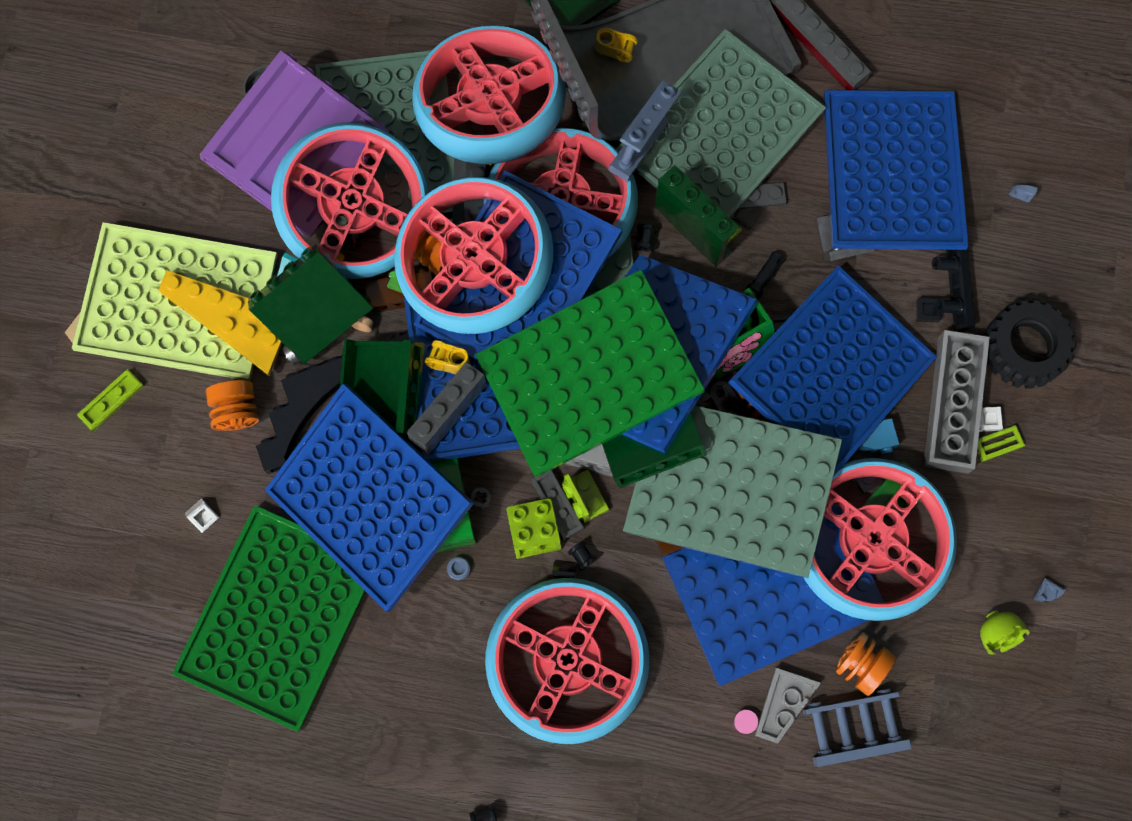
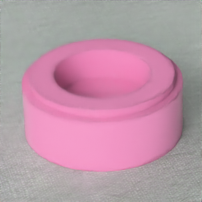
M742 710L735 715L734 726L740 733L749 734L756 730L758 718L754 712Z

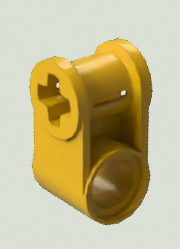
M602 28L596 35L595 50L601 55H606L622 62H631L633 59V48L637 45L638 39L631 34L621 33L610 28ZM605 39L608 40L610 43L605 44L602 43L600 40Z
M437 340L432 342V351L424 361L432 369L456 374L466 362L471 365L468 354L463 348L448 345ZM460 359L464 360L461 364H455Z

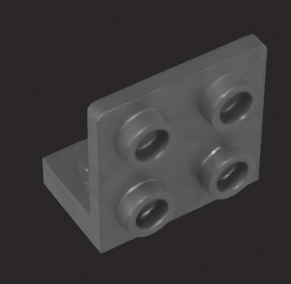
M830 215L816 219L825 261H833L874 251V249H832Z

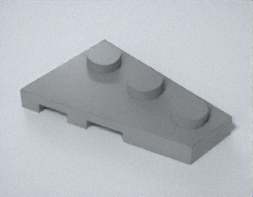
M775 668L754 736L778 744L821 683Z

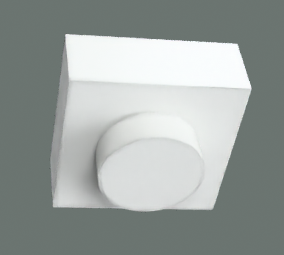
M1001 407L982 408L979 432L1001 431L1003 429Z

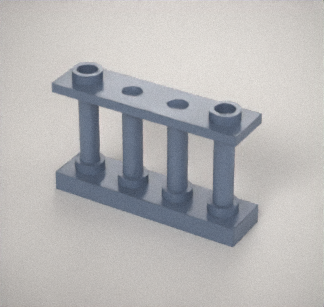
M663 80L621 137L620 142L625 145L610 164L608 171L626 182L629 180L668 124L669 118L666 117V114L680 96V90Z
M891 689L877 691V696L828 706H822V702L808 704L809 709L803 710V715H813L820 748L819 756L813 757L814 766L821 767L911 749L910 741L902 740V737L898 735L890 698L899 697V693H891ZM881 700L889 738H887L888 743L879 745L878 740L875 739L867 703ZM854 705L859 707L866 738L864 748L856 749L855 745L852 744L844 707ZM833 709L836 711L843 747H841L842 752L833 753L832 749H829L822 711Z

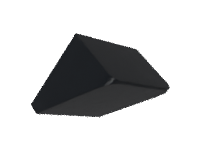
M555 560L552 576L554 578H575L577 563Z

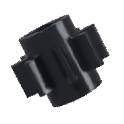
M364 232L347 234L342 246H346L347 250H355L356 247H362L365 239Z

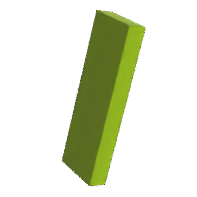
M127 369L83 408L77 416L94 432L142 389L144 385Z

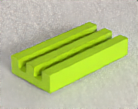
M1014 425L979 438L977 453L980 455L982 463L1020 449L1025 444L1017 426ZM1011 432L1014 433L1012 437L982 447L981 443ZM1017 440L1018 444L991 454H985V451Z

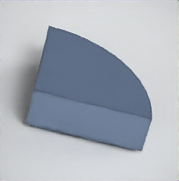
M1015 185L1011 187L1008 195L1025 202H1030L1038 188L1029 185Z
M1044 578L1032 599L1039 602L1053 601L1062 596L1065 589Z

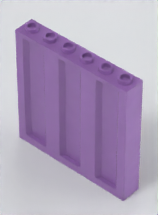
M282 51L277 54L200 153L202 161L270 211H272V184L278 165L287 151L306 134L326 125L343 122L366 124L389 133L384 123L379 120L374 121L369 117V113L364 108L354 106L348 96L343 93L338 94L333 90L334 87L328 81H321L315 76L316 74L312 69L307 66L302 67L297 63V59L288 52L285 54ZM353 141L327 144L310 153L300 164L326 176L338 169L355 168L365 144ZM364 157V163L367 164L372 157ZM310 176L303 179L307 186L316 184L314 178ZM290 186L288 198L293 223L300 233L310 239L324 221L318 210L317 198ZM327 186L324 188V192L328 196L336 195V190L333 187Z

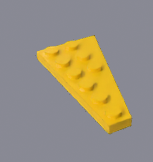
M166 270L158 291L232 349L244 356L249 362L257 366L266 375L270 376L282 342L249 311V298Z

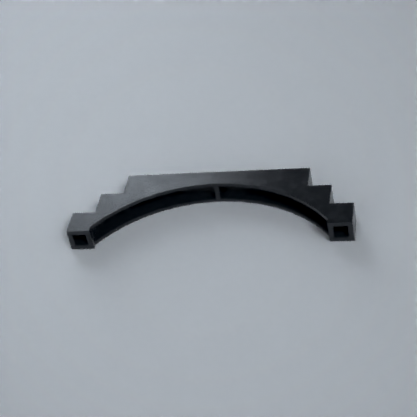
M397 333L387 341L403 342L404 340H409L408 333ZM342 357L330 358L328 363L323 365H311L307 367L306 371L301 373H289L285 376V379L281 380L289 405H278L273 408L272 412L268 413L277 438L269 437L261 440V444L256 445L263 469L268 475L281 469L289 458L299 434L313 413L331 395L339 390Z

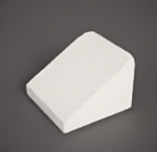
M202 498L185 512L186 517L201 533L219 518Z

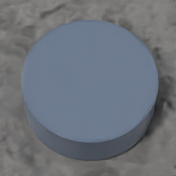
M455 557L449 561L447 572L452 579L461 581L470 574V565L465 558Z

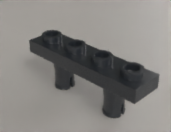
M946 250L947 257L936 256L932 259V268L934 270L948 271L951 300H938L936 302V311L938 313H952L954 332H963L975 327L968 250Z

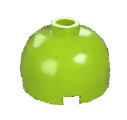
M993 611L986 616L987 620L980 629V638L987 653L991 655L995 654L993 650L1001 648V652L1014 648L1025 640L1023 637L1025 633L1027 635L1030 634L1028 627L1021 617L1007 611Z

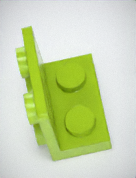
M589 470L570 478L569 474L564 475L562 489L567 499L572 498L574 501L572 508L578 519L582 518L584 523L609 511Z
M550 498L506 508L517 559L561 550L559 533Z

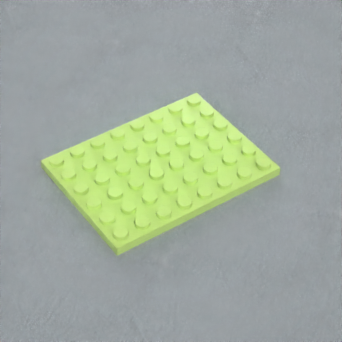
M102 222L72 349L78 352L250 381L254 364L167 299L158 289L166 270L249 298L256 290L260 291L263 289L267 281L273 277L278 256L277 252Z

